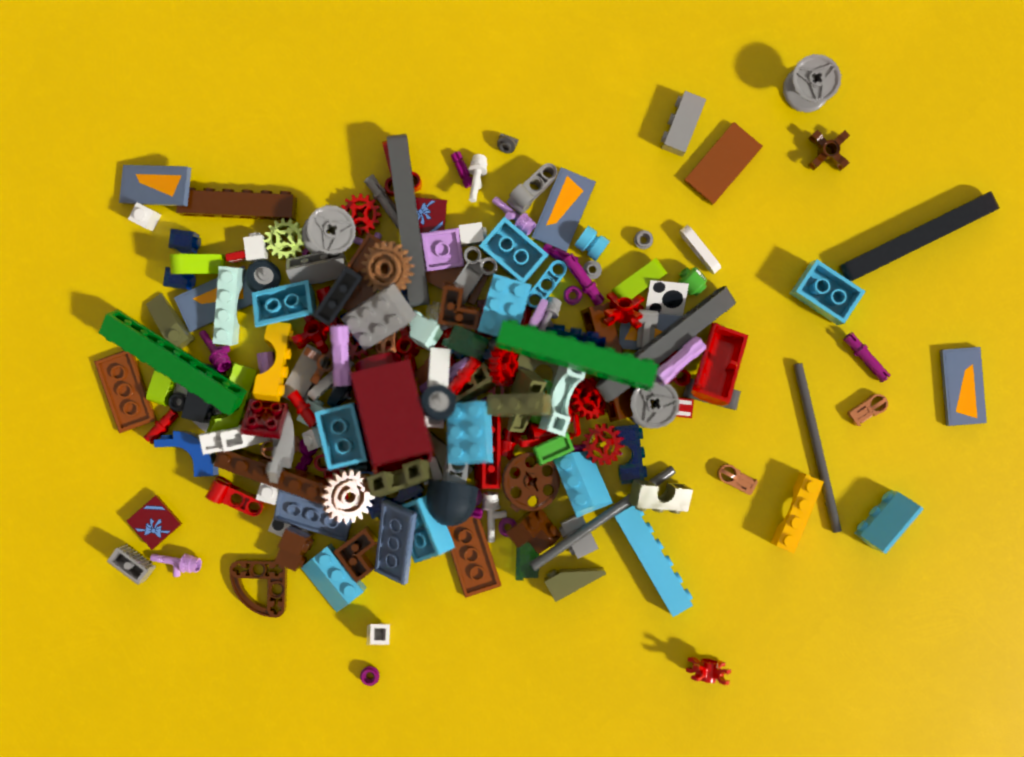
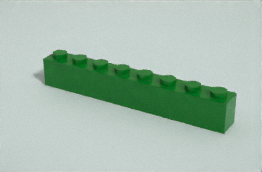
M120 310L106 313L99 330V334L104 336L106 340L117 344L123 351L136 356L139 361L147 363L155 371L166 375L171 381L185 387L188 392L196 394L204 402L218 408L220 412L231 415L239 409L247 390Z
M511 319L502 321L496 342V348L646 391H650L653 388L659 365L648 358H642L641 360L634 358L635 356L631 353L620 354L610 347L599 348L592 342H578L574 337L565 336L564 338L557 336V333L547 330L543 332L538 330L536 326L519 325V322Z

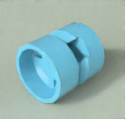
M588 225L574 246L582 252L587 250V255L596 261L610 240L604 236L597 237V231Z

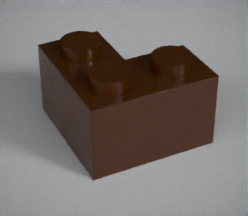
M445 282L438 324L477 330L480 307L461 304L464 285Z
M542 509L528 511L506 532L517 548L529 542L538 554L554 545L562 536Z
M293 525L286 528L278 544L280 549L274 563L293 571L298 570L300 567L303 568L307 560L305 554L308 550H311L315 539H312L314 533Z
M369 526L362 529L333 551L356 583L375 569L365 554L366 551L378 543V538Z

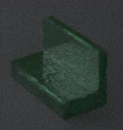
M454 325L449 338H443L441 345L481 361L489 339L459 325Z
M529 542L519 548L516 546V580L523 581V578H538L539 569L534 571L529 563L539 557V554Z

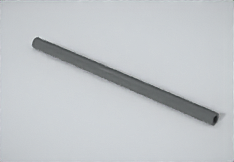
M803 363L794 364L793 368L819 478L824 482L822 491L832 533L841 532L840 520Z
M669 466L649 481L658 486L676 474L672 466ZM630 494L529 563L531 568L536 571L630 506L631 503L628 502Z

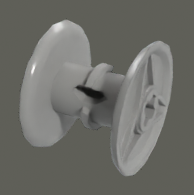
M813 54L804 57L797 63L795 69L787 75L783 83V94L786 102L791 108L799 112L810 113L818 110L837 93L841 85L839 67L831 58L825 55Z
M326 205L315 210L305 221L302 228V240L305 248L311 254L317 252L338 254L352 245L356 226L346 210L338 206Z
M656 380L650 391L633 388L631 409L634 416L630 418L635 424L643 428L653 429L667 426L675 419L679 411L677 392L670 384L667 383L661 386ZM650 401H654V408L650 407L652 405Z

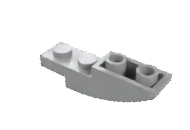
M289 409L280 439L270 438L273 440L272 462L267 464L266 474L269 475V482L278 483L283 467L291 469L294 458V427Z

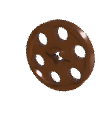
M534 452L521 453L512 458L502 474V489L506 498L511 504L522 510L537 511L547 507L555 499L559 491L560 475L553 461L541 466L538 465ZM529 456L533 457L535 461L534 465L530 468L525 464V460ZM545 465H549L551 468V473L548 476H544L542 473V468ZM513 467L519 470V475L516 478H512L509 474L510 469ZM528 476L530 478H535V480L533 481V486L527 485V483L529 482ZM549 484L552 487V493L546 496L543 493V487ZM513 487H518L520 490V494L516 498H513L510 494ZM534 495L537 502L531 507L528 505L527 499Z

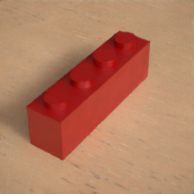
M492 416L493 463L475 464L474 486L479 489H501V417Z

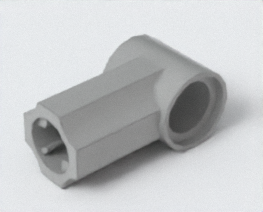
M638 309V312L643 314V318L638 320L642 323V326L637 330L636 347L642 348L654 338L655 328H657L658 311Z

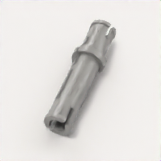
M373 174L370 175L363 182L371 190L373 198L377 199L395 226L399 228L395 204Z

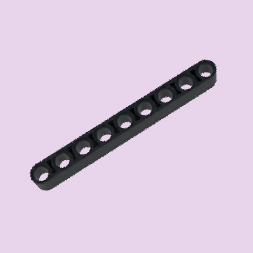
M992 191L838 267L843 277L853 281L998 210L1000 207Z

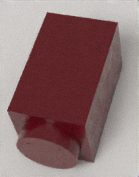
M381 353L358 361L354 365L355 372L350 374L374 475L383 471L389 472L401 469L403 464L418 459L428 460L430 463L432 461L433 448L410 359L401 361L400 354Z

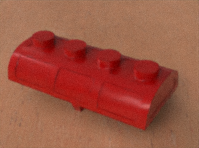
M711 323L705 344L706 350L703 351L691 391L693 396L720 406L730 403L749 335L723 327L718 323Z

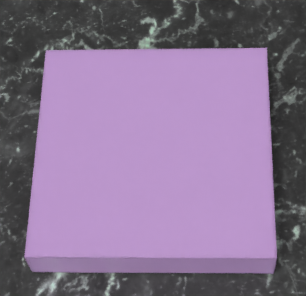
M459 228L421 233L426 272L464 266Z
M543 298L540 300L529 325L536 326L539 329L548 300Z

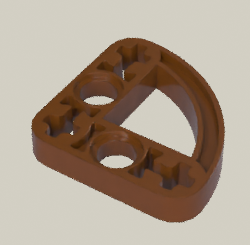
M240 559L233 562L230 566V580L239 600L257 614L273 618L280 617L286 611L287 568L274 563L275 560ZM240 564V567H249V570H243L239 573L238 570H235V567ZM255 564L263 566L262 574L254 572ZM267 564H269V568H275L277 565H279V568L282 569V571L279 572V574H277L276 571L268 572ZM241 578L268 579L267 606L257 602L248 594ZM274 584L282 586L280 594L273 592L272 587ZM282 597V599L278 600V607H281V609L277 613L275 609H272L276 605V599L272 600V598Z

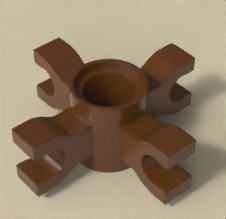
M819 130L814 132L808 139L819 148L817 151L818 156L808 166L814 170L823 161L831 160L839 171L844 169L850 162L839 153L840 145L850 135L844 130L834 140L827 141ZM825 148H831L832 154H828Z
M332 345L327 353L321 355L309 347L305 349L303 354L317 362L318 368L310 379L312 383L317 385L324 372L333 371ZM323 357L331 359V365L327 368L320 365V360Z

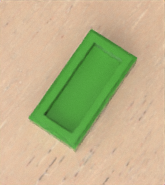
M566 432L565 436L557 435L533 446L532 450L538 465L541 466L574 451V447L568 432Z

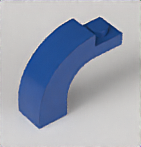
M173 431V435H161V439L154 440V447H180L186 450L193 460L194 477L219 475L218 467L214 466L216 454L203 455L198 434L189 431Z

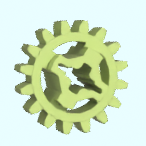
M282 218L281 223L275 220L274 227L268 226L271 231L265 232L269 239H265L264 242L270 244L267 246V250H273L271 255L274 257L278 255V259L282 260L284 256L286 259H289L291 256L297 257V252H303L301 247H305L302 240V228H299L300 224L298 222L294 224V221L289 219L287 223ZM284 227H290V228H287L286 230H281V231L279 230V229L284 228ZM280 235L287 237L291 244L285 242ZM296 235H298V242H297V243H296V240H295ZM287 248H292L290 251L283 252Z

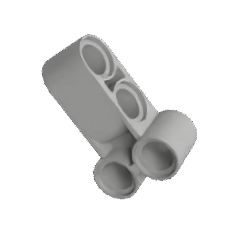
M551 163L542 165L523 184H519L510 193L507 203L519 215H522L532 205V202L553 183L557 175L555 165ZM543 172H549L551 177L544 176ZM535 184L538 190L531 189L530 185Z
M474 246L468 247L465 250L464 259L467 264L454 282L455 284L464 285L461 302L463 305L483 276H493L498 270L496 261L491 257H486L482 260L480 250ZM472 251L478 253V258L475 261L468 259V254ZM485 263H493L494 269L491 272H486L483 269Z

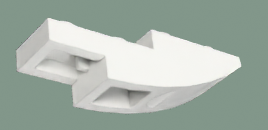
M430 347L427 388L432 385L448 387L450 348ZM424 415L427 427L444 428V420L433 421Z
M241 425L199 434L203 455L219 451L236 450L271 439L268 437L243 435L240 433Z

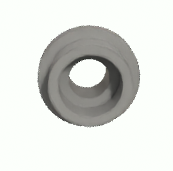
M641 230L636 233L634 243L639 249H648L653 243V236L649 231ZM645 237L647 242L641 243L640 238Z
M588 261L583 266L591 280L597 279L601 275L602 268L597 261ZM589 267H595L596 272L590 273Z

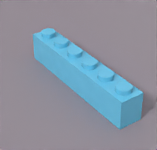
M631 504L614 517L668 611L674 617L693 606L690 601L693 597L687 588L684 590L680 584L683 580L679 573L673 572L671 559L668 555L664 556L661 551L664 549L658 538L654 539L651 534L654 532L649 522L645 523L642 518L644 516L643 511L636 510L635 506Z

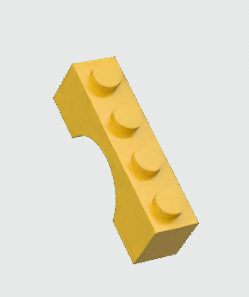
M278 322L266 326L264 339L267 345L276 351V359L268 371L256 375L253 395L257 400L280 402V397L284 396L285 385H283L284 378L288 377L289 372L287 362L292 357V348L290 347L293 341L291 337L296 335V331L293 330L291 323Z
M799 473L792 490L791 506L784 520L776 528L771 540L773 545L795 553L823 486V481L807 474Z

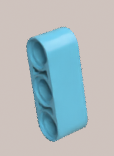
M556 260L552 262L529 293L528 307L536 310L538 306L530 303L529 299L531 296L536 295L540 300L542 298L547 300L566 274L567 266L563 261ZM556 265L561 266L563 273L555 274L552 270L553 267ZM543 281H550L552 287L549 290L543 289L541 287Z

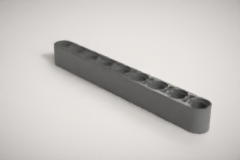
M407 134L387 136V145L400 241L403 245L402 250H408L406 257L413 258L409 261V264L414 265L413 268L409 269L410 272L414 273L413 276H408L411 283H406L409 305L411 307L430 305Z
M727 286L720 287L635 352L633 354L634 358L641 360L642 358H648L653 360L655 364H660L736 304ZM604 378L595 384L596 389L605 402L612 401L630 387L629 385Z

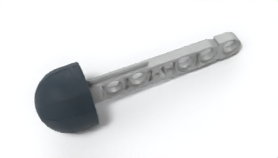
M474 397L465 402H476L477 397ZM448 447L442 480L428 481L426 500L430 514L438 523L445 526H457L469 519L474 512L479 488L466 484L469 465H462L460 470H455L448 463ZM450 472L454 474L461 473V477L458 475H450Z

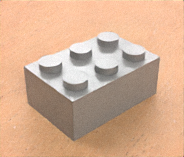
M392 283L350 309L341 319L348 326V329L361 347L366 350L408 325L414 319L416 313L396 285Z

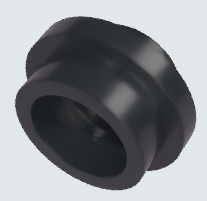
M180 392L172 394L168 400L169 407L173 411H183L186 395ZM178 398L182 401L181 405L176 403Z

